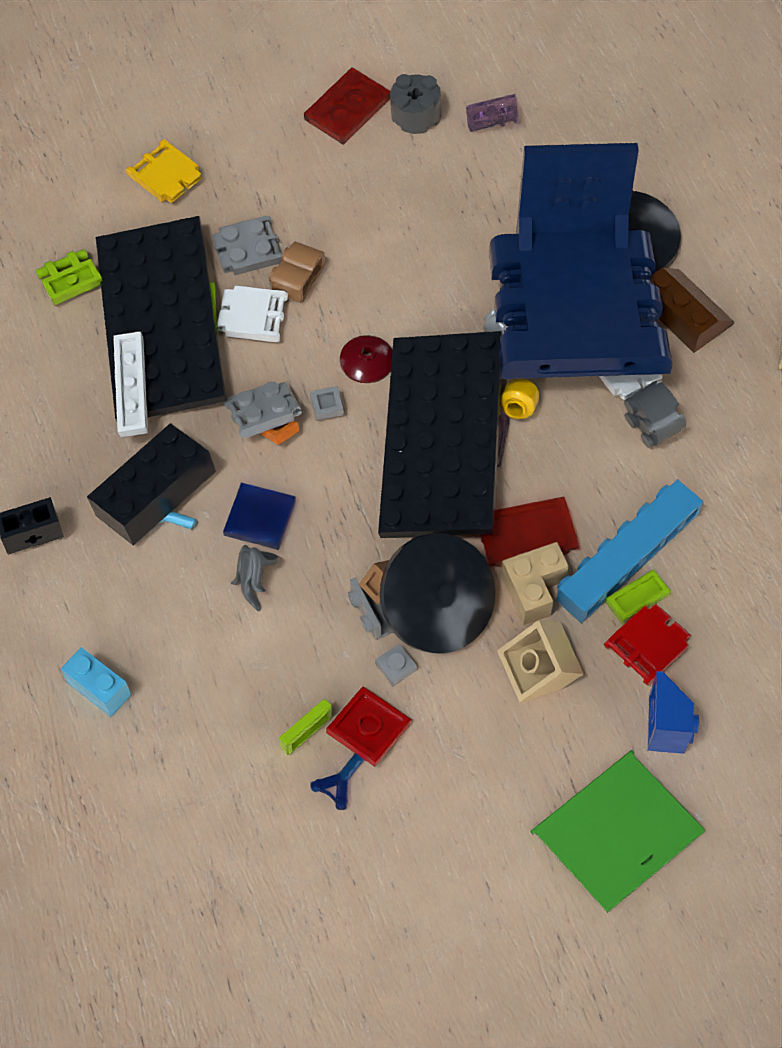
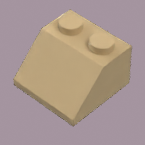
M538 620L497 650L520 703L563 689L584 674L561 622Z

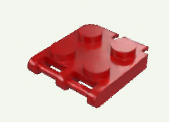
M654 604L650 609L645 605L604 643V646L608 650L611 648L624 660L623 664L627 668L631 666L644 678L643 683L649 686L654 681L657 671L664 672L688 649L689 644L686 642L690 639L691 634L676 621L669 627L667 624L671 616L659 605Z

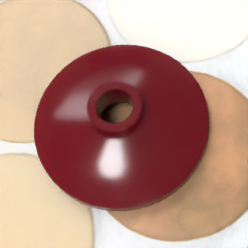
M371 335L358 336L348 341L341 350V369L347 377L356 382L375 383L384 379L391 372L392 348L379 337ZM370 353L371 355L364 356L363 354Z

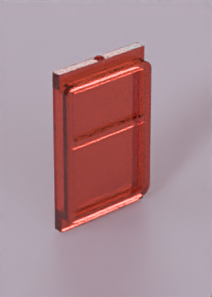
M564 496L495 510L494 534H480L489 567H502L503 560L555 542L558 543L563 555L570 553L572 550L579 549L577 534L575 533Z

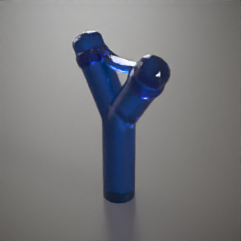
M354 753L339 773L312 781L310 783L311 790L328 795L335 802L337 810H345L348 803V780L364 762V759ZM336 786V798L325 789Z

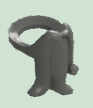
M244 545L239 552L236 577L231 581V584L238 585L241 583V591L245 599L257 611H260V604L254 596L253 589L256 592H265L261 585L263 566L276 564L278 556L270 552L259 551L256 547L249 548L247 545Z

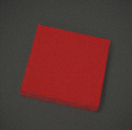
M362 686L326 728V733L376 767L410 726L412 719Z

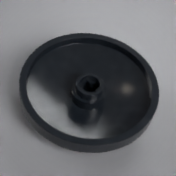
M632 190L628 214V231L643 230L651 235L656 263L654 273H656L663 267L669 268L677 256L681 240L679 223L673 212L663 202L646 193Z
M450 534L422 535L402 545L388 561L380 583L381 609L390 629L408 646L429 653L453 652L473 642L487 626L495 604L493 574L484 556L468 541Z

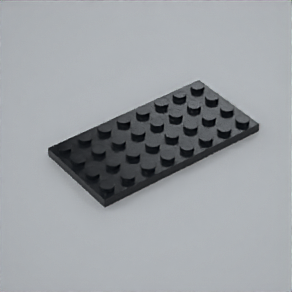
M195 216L96 237L99 274L102 278L100 283L116 421L114 335L134 332L142 333L144 341L147 417L226 402L200 217Z
M502 331L393 338L378 528L380 538L419 537L440 533L450 535L494 534L501 398L499 340L503 335Z

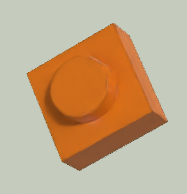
M294 420L260 434L275 444L280 445L299 431L298 422Z

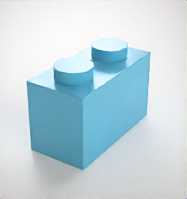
M82 647L61 668L66 683L110 717L131 696L127 682Z

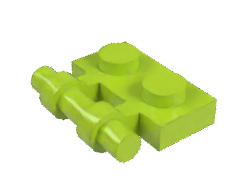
M85 249L77 252H68L66 257L55 262L50 260L44 263L43 267L35 270L38 279H43L41 280L43 287L54 306L100 286L102 281L92 260L88 259Z

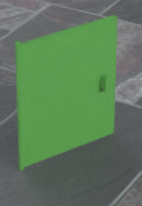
M633 750L629 751L530 831L532 835L536 834L607 913L705 832V829L635 758Z

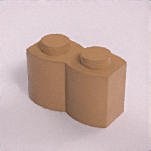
M295 241L290 248H285L281 258L282 262L278 267L272 269L269 281L271 282L272 290L285 291L288 293V298L301 303L308 295L313 282L320 275L325 260L323 251Z

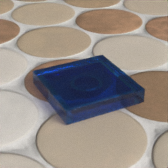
M241 482L223 530L224 536L279 550L296 502V496Z

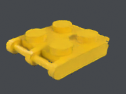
M162 139L159 142V146L152 152H146L142 156L143 159L136 165L125 169L130 178L161 202L167 200L173 203L185 193L184 187L190 189L202 179L198 165L165 139ZM161 150H164L156 158H154L156 154H158ZM145 163H147L146 166H144L140 171L137 172V170H138L140 167H142Z

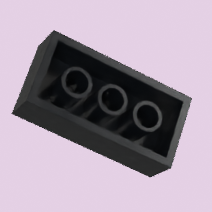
M170 423L87 496V499L96 517L134 546L215 473L216 469L209 451Z

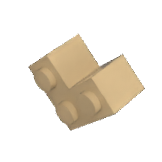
M557 542L502 561L501 578L523 626L551 615L553 600L547 588L559 584L567 576L569 566Z

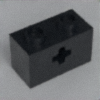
M51 497L0 512V538L8 555L64 537Z

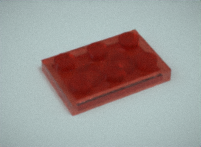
M351 67L304 112V120L344 145L390 100V90Z

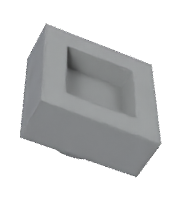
M337 386L310 391L316 421L344 415Z
M400 644L375 660V665L393 687L417 671V665Z

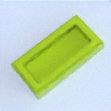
M653 569L608 596L605 603L623 625L645 605L648 608L652 607L654 604L670 596L671 591Z
M325 698L279 737L280 748L286 755L294 752L332 718V705Z

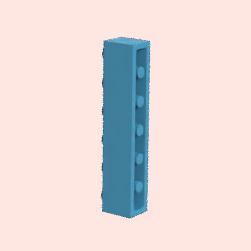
M678 479L670 486L664 485L651 504L646 502L638 510L635 519L631 522L629 520L625 521L619 527L617 535L612 540L607 538L601 543L597 549L598 553L592 558L586 557L579 564L578 571L573 576L567 575L560 581L557 586L556 601L582 624L605 603L608 596L620 589L699 515L703 500Z

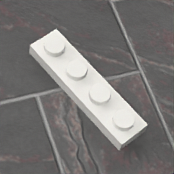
M141 332L114 335L117 432L120 437L148 433L143 336Z

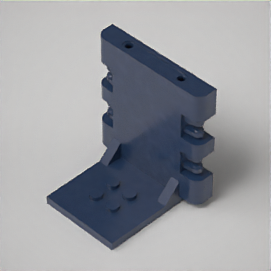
M638 143L524 146L516 234L497 235L491 239L489 246L491 279L500 280L504 284L495 296L496 322H504L506 326H509L504 330V334L499 340L501 379L671 373L672 358L668 334L657 322H654L657 318L661 317L663 305L659 287L648 280L654 274L656 267L651 235L643 230L628 231V214L639 153Z

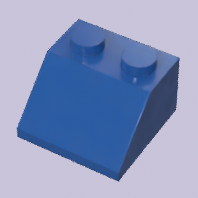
M657 671L649 692L647 751L684 754L688 744H693L694 733L698 732L699 715L694 714V703L664 672Z

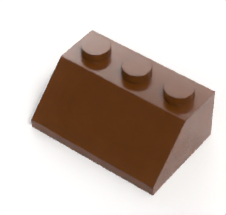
M663 267L648 279L660 289L663 309L661 317L658 319L693 353L734 324V321L681 270Z

